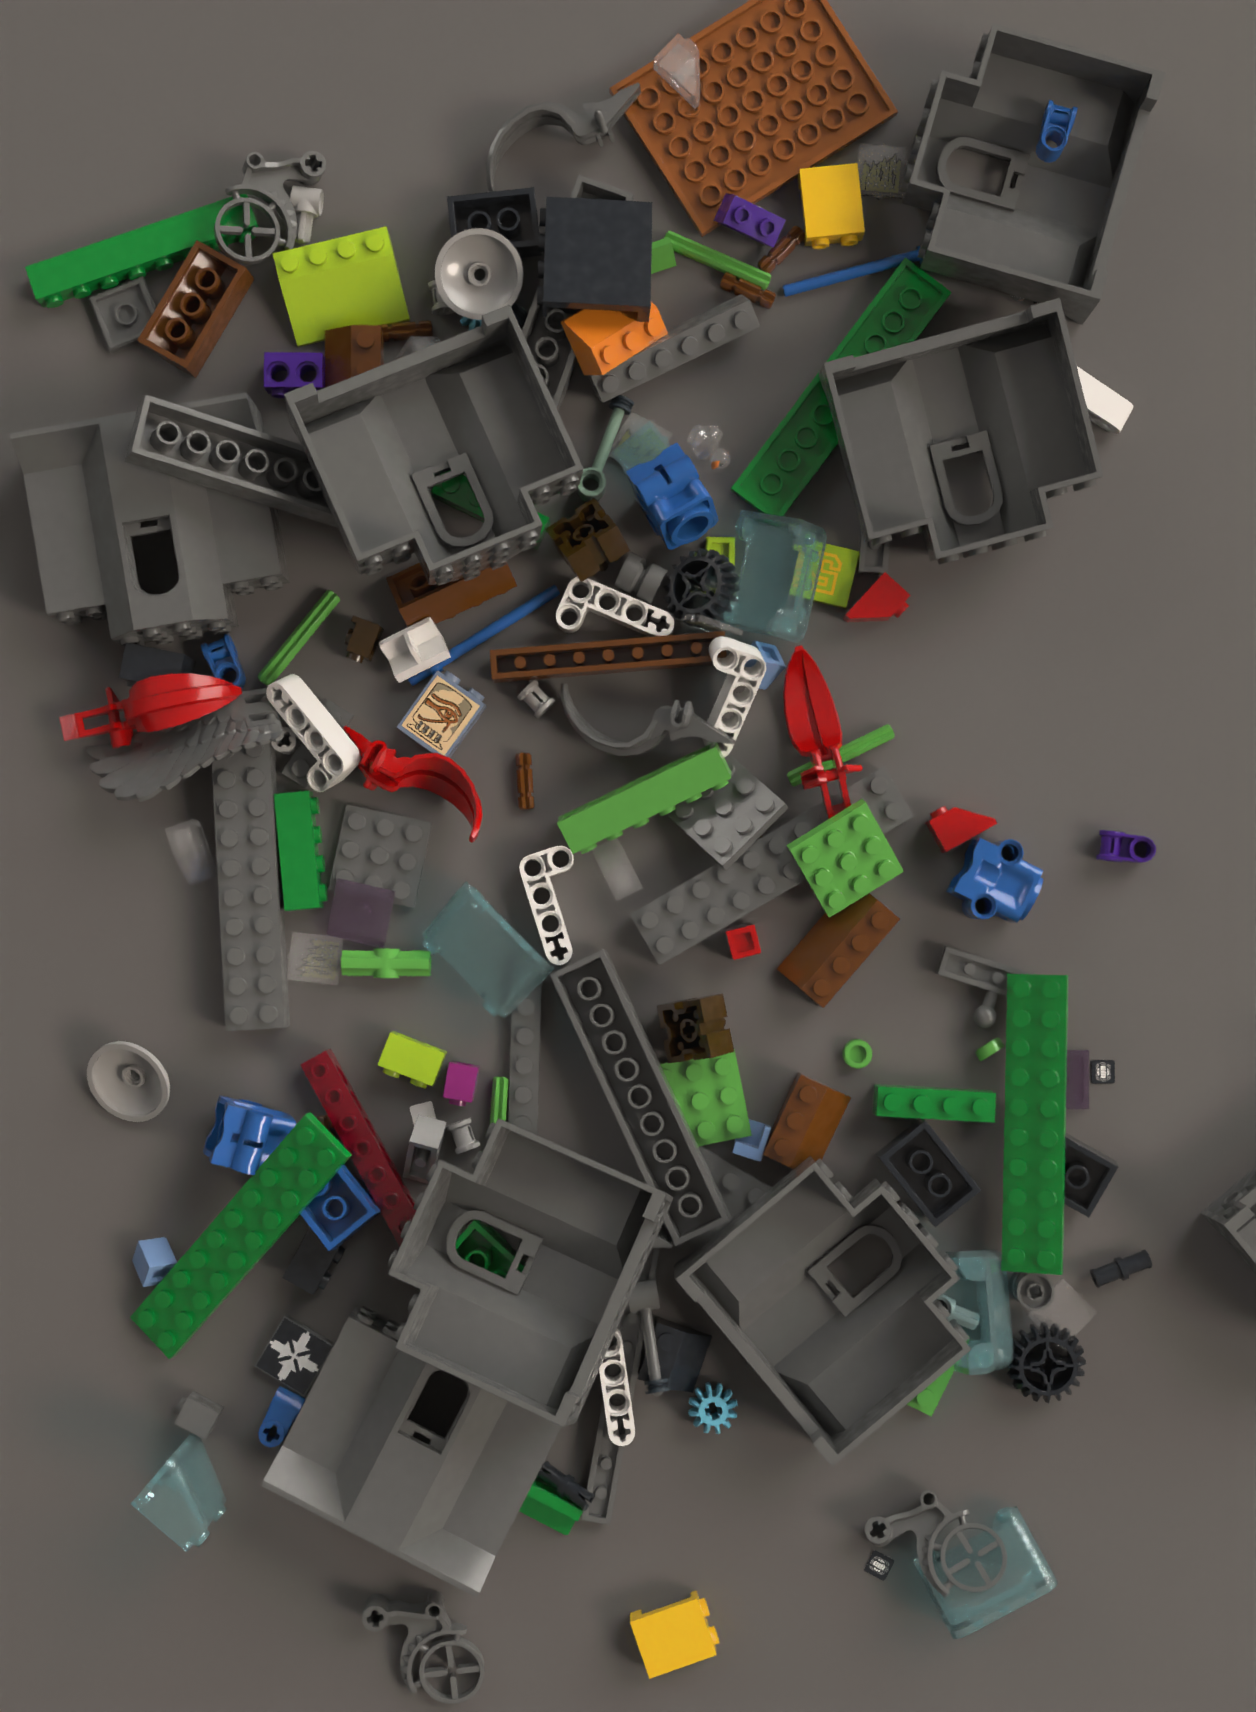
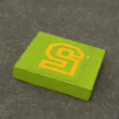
M803 538L789 596L846 609L859 551Z

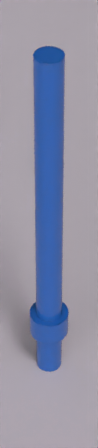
M916 246V250L783 285L784 296L787 297L898 267L904 258H907L912 263L919 262L921 264L922 258L917 257L920 246Z
M555 584L454 646L448 650L450 658L408 678L411 685H416L432 674L434 676L437 670L439 672L444 671V666L560 595L559 590Z

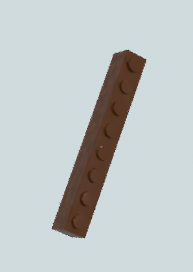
M725 631L490 650L492 680L494 683L710 666L713 665L708 651L709 644L717 637H725ZM726 650L721 651L717 657H727Z

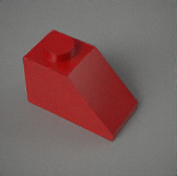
M884 572L845 614L843 619L846 622L888 621L893 615L899 618L910 606L905 601L911 595Z
M945 805L931 812L930 816L932 819L925 822L942 853L998 824L995 818L957 807L947 810Z

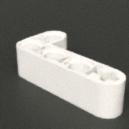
M1077 367L1090 420L1111 433L1119 434L1133 409L1132 403Z
M575 577L569 582L556 612L557 625L566 633H573L579 630L588 611L649 637L672 635L674 630V619L668 612L588 578L580 582ZM577 585H585L589 589V593L586 597L580 599L573 595V589ZM605 596L614 598L616 601L614 608L610 610L601 608L599 605L601 598ZM633 607L639 608L643 616L638 621H631L626 616L628 609ZM571 611L578 616L577 621L573 625L562 623L561 617L565 612ZM647 613L652 614L651 620L659 623L661 619L666 620L668 630L662 629L661 632H657L656 625L648 622V627H644Z
M721 636L711 641L708 651L713 665L719 671L727 673V677L707 722L736 741L765 675L766 663L758 648ZM723 650L730 651L729 655L725 658L717 657ZM751 659L757 660L756 664L752 667L744 666ZM738 686H746L741 693L733 692ZM726 712H734L731 718H722ZM703 739L705 746L712 743L706 739ZM717 743L724 757L729 755L734 744Z
M290 674L268 685L266 694L269 702L317 760L307 773V781L314 791L324 792L342 782L360 763L361 755L357 746L299 676Z
M555 846L524 857L519 865L520 874L546 956L551 963L556 965L567 963L573 954L569 935L550 878L570 870L574 864V855L565 846ZM564 851L569 855V862L565 867L559 868L554 865L553 855L556 852ZM530 860H537L541 864V871L536 876H529L525 871V865ZM544 887L549 891L550 899L547 903L538 904L534 900V892L538 888ZM548 915L555 916L559 921V926L554 932H547L543 928V919ZM563 932L564 939H558L560 946L566 947L568 950L564 954L563 960H559L558 956H552L551 951L555 950L554 941L547 943L546 937H553Z
M617 1328L614 1334L617 1342L614 1346L608 1348L599 1368L609 1438L614 1444L625 1446L630 1444L635 1437V1423L622 1335ZM610 1364H617L621 1368V1372L619 1375L611 1377L605 1373V1368ZM613 1394H622L626 1399L625 1402L620 1406L612 1405L609 1399ZM623 1415V1424L626 1430L625 1434L620 1435L617 1416Z

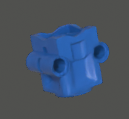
M677 442L664 449L655 459L638 464L626 471L634 490L636 501L645 513L652 529L657 536L660 535L668 549L672 550L699 539L717 524L718 516L713 499L699 479V474L688 455L684 454Z
M982 838L972 839L964 853V865L961 871L952 878L946 892L963 900L962 911L968 918L989 919L995 915L1009 923H1017L1028 915L1039 895L1043 884V878H1041L1043 870L1022 860L1024 855L1023 847L1016 840L1009 839L992 844ZM1004 846L1009 850L1010 854L1007 861L1001 856V850ZM977 899L982 900L984 904V909L980 914L975 909Z
M219 1095L215 1107V1124L206 1138L203 1153L209 1157V1161L212 1164L229 1167L241 1173L255 1175L258 1168L296 1126V1120L289 1113L266 1108L256 1102Z

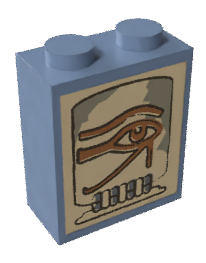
M437 670L400 721L397 728L431 753H438L451 758L487 708L482 702L485 697L471 687L468 691L458 685L461 680L449 671L442 674Z

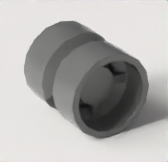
M631 552L614 586L627 593L635 591L637 598L652 604L668 570L654 563L648 566L646 565L645 558Z
M1014 1272L1011 1276L1009 1283L1010 1292L1027 1310L1042 1311L1053 1302L1055 1295L1054 1285L1045 1274Z

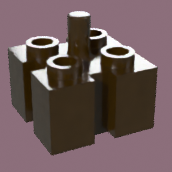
M595 498L575 509L576 515L567 520L564 516L545 529L557 551L567 565L569 564L580 582L592 577L598 571H605L608 568L606 560L612 563L630 551L617 525L608 514L606 515L604 509Z
M723 993L657 1005L661 1029L667 1028L668 1039L663 1040L668 1063L684 1062L692 1059H708L734 1052L730 1028L724 1029L726 1024L724 1017L728 1016Z

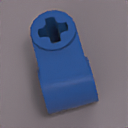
M1048 100L1036 145V154L1040 160L1051 163L1060 157L1067 144L1078 107L1073 106L1070 109L1054 104L1053 100ZM1050 140L1055 142L1057 144V147L1052 148L1046 144V141Z
M229 633L224 634L222 639L210 644L202 643V652L214 677L224 680L225 674L234 670L237 677L232 684L242 689L246 683V676L239 661L237 649Z
M281 1386L278 1387L258 1432L259 1440L264 1446L271 1448L281 1444L292 1423L295 1422L306 1400L305 1398ZM274 1425L278 1427L277 1434L271 1437L269 1435L270 1428Z

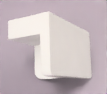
M427 617L379 642V646L389 660L393 674L399 683L451 657L445 640L431 617Z

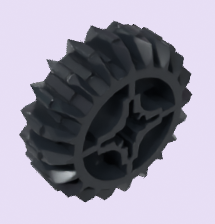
M700 548L698 552L689 550L688 558L680 556L681 563L679 565H672L675 571L672 575H666L667 579L670 580V584L663 586L665 591L669 592L664 599L669 603L668 609L677 620L683 621L684 624L690 627L693 625L688 622H701L714 626L715 619L724 621L723 613L725 611L728 613L732 612L729 605L731 602H738L734 593L741 589L735 584L740 577L735 573L736 567L729 562L728 557L723 554L720 555L715 550L710 549L708 551ZM694 623V626L702 628L700 625Z
M1041 1322L1040 1329L1037 1330L1034 1324H1030L1029 1329L1031 1332L1026 1334L1024 1330H1020L1019 1334L1022 1339L1012 1338L1011 1342L1016 1348H1008L1006 1351L1007 1355L1011 1357L1005 1360L1006 1367L1010 1368L1007 1375L1009 1379H1014L1012 1383L1014 1388L1021 1389L1024 1397L1031 1394L1033 1401L1038 1402L1040 1397L1043 1396L1044 1401L1049 1403L1051 1395H1054L1058 1401H1061V1392L1065 1391L1066 1394L1071 1395L1072 1391L1069 1388L1071 1384L1079 1387L1080 1382L1076 1379V1376H1085L1084 1370L1080 1368L1086 1364L1085 1358L1081 1356L1084 1353V1349L1081 1345H1077L1079 1340L1075 1335L1070 1336V1331L1067 1328L1060 1330L1058 1324L1053 1323L1049 1329L1046 1322ZM1050 1342L1060 1344L1066 1348L1067 1355L1061 1356L1060 1353H1053ZM1038 1345L1035 1352L1027 1354L1034 1346ZM1047 1356H1048V1358H1049L1050 1360H1049V1361H1046V1366H1044V1369H1043V1367H1042L1041 1364H1044V1363H1045V1359H1046ZM1023 1369L1038 1372L1041 1382H1036L1026 1377ZM1064 1370L1061 1375L1053 1380L1057 1372Z

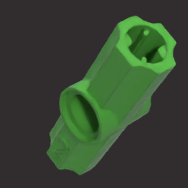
M373 948V951L342 950L341 971L342 975L373 976V978L431 976V951H400V949Z

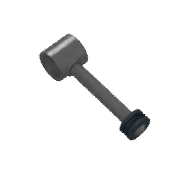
M656 1279L636 1283L629 1299L631 1313L640 1312L650 1381L644 1382V1385L648 1386L646 1388L648 1391H645V1393L660 1396L663 1392L669 1391V1388H666L667 1385L665 1384V1382H668V1379H661L652 1310L660 1309Z

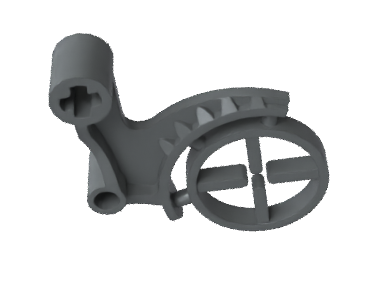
M312 150L304 153L301 158H290L280 162H264L263 156L256 151L250 152L242 167L244 174L242 184L233 185L225 189L226 195H232L233 200L221 208L215 220L214 236L223 254L237 263L253 265L268 259L275 251L277 245L284 246V250L293 249L297 235V218L293 204L284 191L283 183L286 181H299L307 186L317 184L326 170L327 164L324 156ZM239 194H249L259 197L268 202L269 205L267 206L263 202L253 198H240ZM242 205L244 228H248L250 225V206L259 209L268 217L273 228L254 227L251 231L253 236L274 237L273 244L267 252L260 256L252 257L251 236L249 234H246L244 237V256L234 253L226 246L221 234L241 235L243 232V228L240 226H220L222 216L229 209ZM275 209L285 225L286 239L280 238L279 222L273 213Z
M926 1490L921 1494L920 1502L922 1505L908 1512L894 1514L887 1518L875 1516L870 1518L865 1525L866 1537L877 1547L888 1545L892 1540L907 1531L914 1532L917 1537V1554L922 1571L930 1584L945 1598L949 1595V1590L953 1585L972 1593L987 1591L1000 1582L1007 1568V1552L999 1535L985 1525L967 1523L966 1516L970 1515L969 1510L951 1513L939 1502L936 1493L931 1490ZM927 1497L935 1499L932 1505L925 1504ZM959 1519L960 1526L953 1529L946 1536L943 1544L935 1543L941 1531L948 1524ZM878 1524L881 1528L886 1526V1529L883 1531L885 1536L881 1539L877 1535L874 1538L872 1537V1534L875 1533L874 1526ZM967 1529L985 1531L995 1539L994 1542L977 1552L978 1557L985 1556L999 1546L1002 1551V1566L993 1581L989 1578L982 1564L979 1561L975 1562L977 1570L986 1583L984 1586H966L952 1576L970 1565L971 1561L969 1558L962 1560L949 1569L947 1568L946 1550L949 1542L955 1535L958 1536L967 1553L970 1555L973 1553L970 1544L962 1531ZM933 1551L941 1552L942 1568L948 1577L944 1585L940 1582L934 1569Z
M434 1591L430 1593L427 1602L422 1603L389 1600L382 1594L371 1595L365 1603L362 1614V1623L366 1629L377 1632L388 1625L404 1624L408 1627L409 1632L401 1651L400 1666L404 1683L410 1694L416 1693L417 1688L423 1686L425 1691L435 1700L446 1704H457L467 1701L478 1692L483 1683L485 1672L483 1656L476 1645L461 1637V1635L466 1634L467 1626L461 1623H451L444 1608L445 1597L441 1592ZM373 1610H378V1615H375ZM447 1634H454L453 1636L443 1637L436 1640L429 1647L425 1645L426 1642L435 1637ZM453 1645L470 1651L478 1661L457 1665V1674L480 1672L476 1683L469 1690L459 1694L457 1676L455 1672H452L450 1675L452 1695L436 1690L427 1680V1678L446 1676L448 1667L425 1668V1663L435 1650L446 1646L448 1666L452 1668L455 1661ZM420 1650L424 1653L420 1663V1679L414 1681L412 1663L415 1655Z

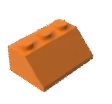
M652 302L649 322L637 321V312L580 309L561 321L584 376L604 375L668 334L659 310Z

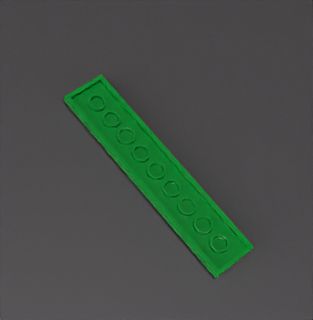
M904 258L827 362L853 355L855 358L916 341L952 292L907 258ZM819 372L731 488L733 493L776 525L839 443L829 403L819 378Z
M1007 974L1001 1271L1063 1274L1068 975Z
M311 1112L305 1114L258 1168L255 1175L251 1176L130 1318L169 1360L175 1357L352 1154Z

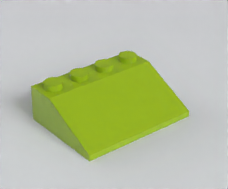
M386 226L273 253L280 286L298 347L325 341V331L349 325L388 324L389 326L392 323L410 321L391 238Z

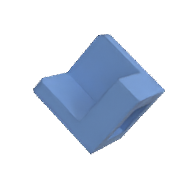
M754 640L751 645L758 648L766 663V672L759 686V689L765 690L786 666L775 645ZM751 659L744 666L752 667L756 664L757 660Z
M749 1119L752 1136L735 1139L732 1153L761 1162L771 1126Z
M165 1237L138 1241L132 1259L143 1287L158 1285L177 1263Z

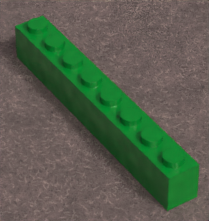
M239 194L240 198H249L247 194ZM231 196L25 266L35 299L43 308H55L61 306L65 300L73 297L81 299L91 295V291L100 288H114L118 286V282L123 280H135L142 276L145 277L147 272L156 269L158 271L170 269L174 266L173 263L186 259L196 240L220 252L221 250L214 236V224L221 208L233 200V197ZM242 205L229 209L220 221V226H240L243 228L241 235L221 234L227 247H229V244L238 241L244 243L246 234L251 236V241L254 240L256 236L251 235V231L254 227H260L254 209L251 206L250 225L248 228L243 227Z

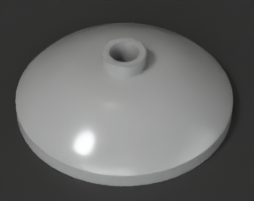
M483 228L468 229L450 238L439 252L435 264L436 286L443 301L454 312L469 319L482 320V315L507 305L512 306L516 301L523 284L522 261L512 243L501 234ZM477 269L485 271L486 276L481 281L477 280L474 276Z
M124 1041L111 1042L100 1047L89 1060L87 1080L90 1090L98 1103L114 1116L127 1121L143 1122L156 1117L167 1105L170 1097L168 1075L159 1060L143 1047Z

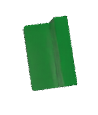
M535 1479L519 1512L563 1535H568L575 1521L578 1522L583 1510L565 1496L563 1498L559 1497L556 1494V1490L551 1486Z

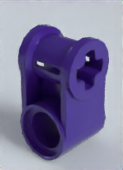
M1099 830V835L1102 837L1100 854L1096 855V860L1144 863L1155 856L1156 845L1149 837L1130 835L1117 831ZM1137 842H1142L1147 848L1146 855L1143 858L1137 857L1134 853L1133 848Z

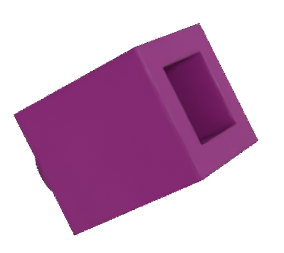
M457 1061L449 1062L443 1097L449 1098V1104L466 1106V1102H473L480 1066Z

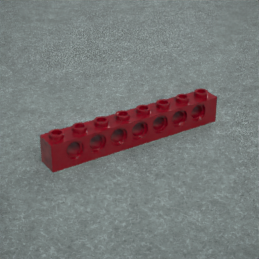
M330 1048L300 1065L345 1148L352 1154V1161L398 1245L401 1246L403 1238H401L402 1230L407 1221L412 1222L417 1211L413 1209L415 1201Z

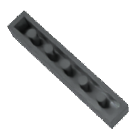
M740 294L668 329L667 335L606 374L587 375L596 397L604 403L759 328L760 324L750 300Z

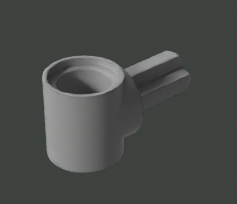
M293 185L290 200L297 218L295 242L308 244L311 239L313 219H317L322 214L324 192L323 189Z
M944 1294L937 1298L944 1301V1307L951 1314L946 1318L948 1321L955 1319L959 1325L971 1330L977 1327L980 1318L978 1313L956 1305V1299Z

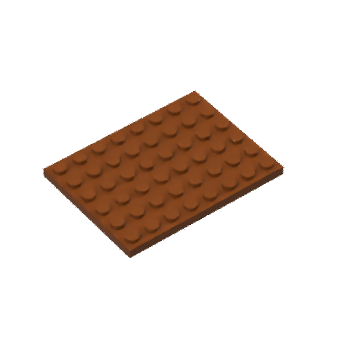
M750 0L609 88V93L611 96H614L621 89L624 90V88L630 87V85L637 82L640 84L641 94L623 115L701 237L722 225L715 222L714 218L726 193L736 195L756 204L796 179L799 169L817 166L897 116L898 110L827 0Z

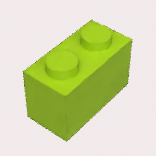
M391 1031L378 1066L383 1067L382 1072L395 1078H399L400 1074L411 1078V1084L426 1089L427 1085H435L447 1051L396 1031Z

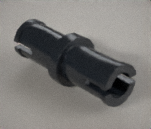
M1144 1249L1123 1259L1121 1257L1114 1258L1112 1263L1091 1269L1090 1274L1095 1286L1100 1288L1118 1279L1122 1281L1127 1280L1129 1275L1147 1268L1150 1269L1153 1265L1148 1252Z
M546 1461L542 1467L551 1475L540 1469L537 1478L555 1489L559 1497L563 1498L565 1496L579 1506L581 1510H587L589 1505L580 1497L592 1503L595 1494L590 1493L576 1483L572 1475L568 1474L566 1476Z

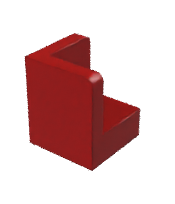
M754 924L726 931L732 960L762 953Z

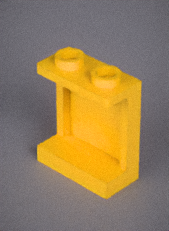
M858 163L799 169L797 180L798 189L801 190L805 246H812L813 249H824L829 247V244L841 243V246L858 244V241L863 239L865 233Z
M697 1591L691 1592V1597L644 1614H642L641 1609L630 1613V1624L649 1679L717 1655L716 1644L720 1643L715 1626L709 1627L706 1619V1616L710 1615L705 1598L699 1599Z

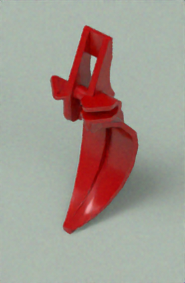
M800 645L795 647L785 673L783 691L784 714L792 745L801 756L810 757L811 764L813 765L812 768L800 773L803 789L820 787L828 819L851 806L846 785V774L861 772L863 767L861 765L847 764L843 766L839 751L842 747V729L834 700L818 665L803 646ZM832 760L834 768L824 771L822 762ZM837 780L843 803L832 806L827 782Z
M192 673L165 674L137 681L129 690V698L119 701L112 688L107 687L105 692L108 705L59 717L63 740L69 741L108 733L112 749H117L120 746H129L133 736L132 729H137V732H153L198 719L235 700L242 694V689L220 678ZM124 711L126 721L121 722L119 712ZM108 715L109 724L85 730L83 719Z
M343 727L344 732L360 751L361 760L357 766L366 778V781L363 783L365 789L374 791L378 786L388 792H395L401 787H416L431 791L453 804L466 817L472 828L469 842L473 843L476 840L483 816L482 806L474 784L462 767L451 758L438 753L418 754L412 758L395 757L396 750L387 748L385 742L380 740L370 742L361 733L350 729V727Z

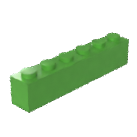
M713 742L559 816L557 825L572 854L578 851L584 854L596 848V843L605 838L607 841H612L623 834L622 830L630 826L636 829L649 822L648 818L659 813L660 816H664L675 810V805L683 801L691 803L702 796L701 792L710 788L713 791L723 788L729 783L728 780L731 779V770L717 742Z

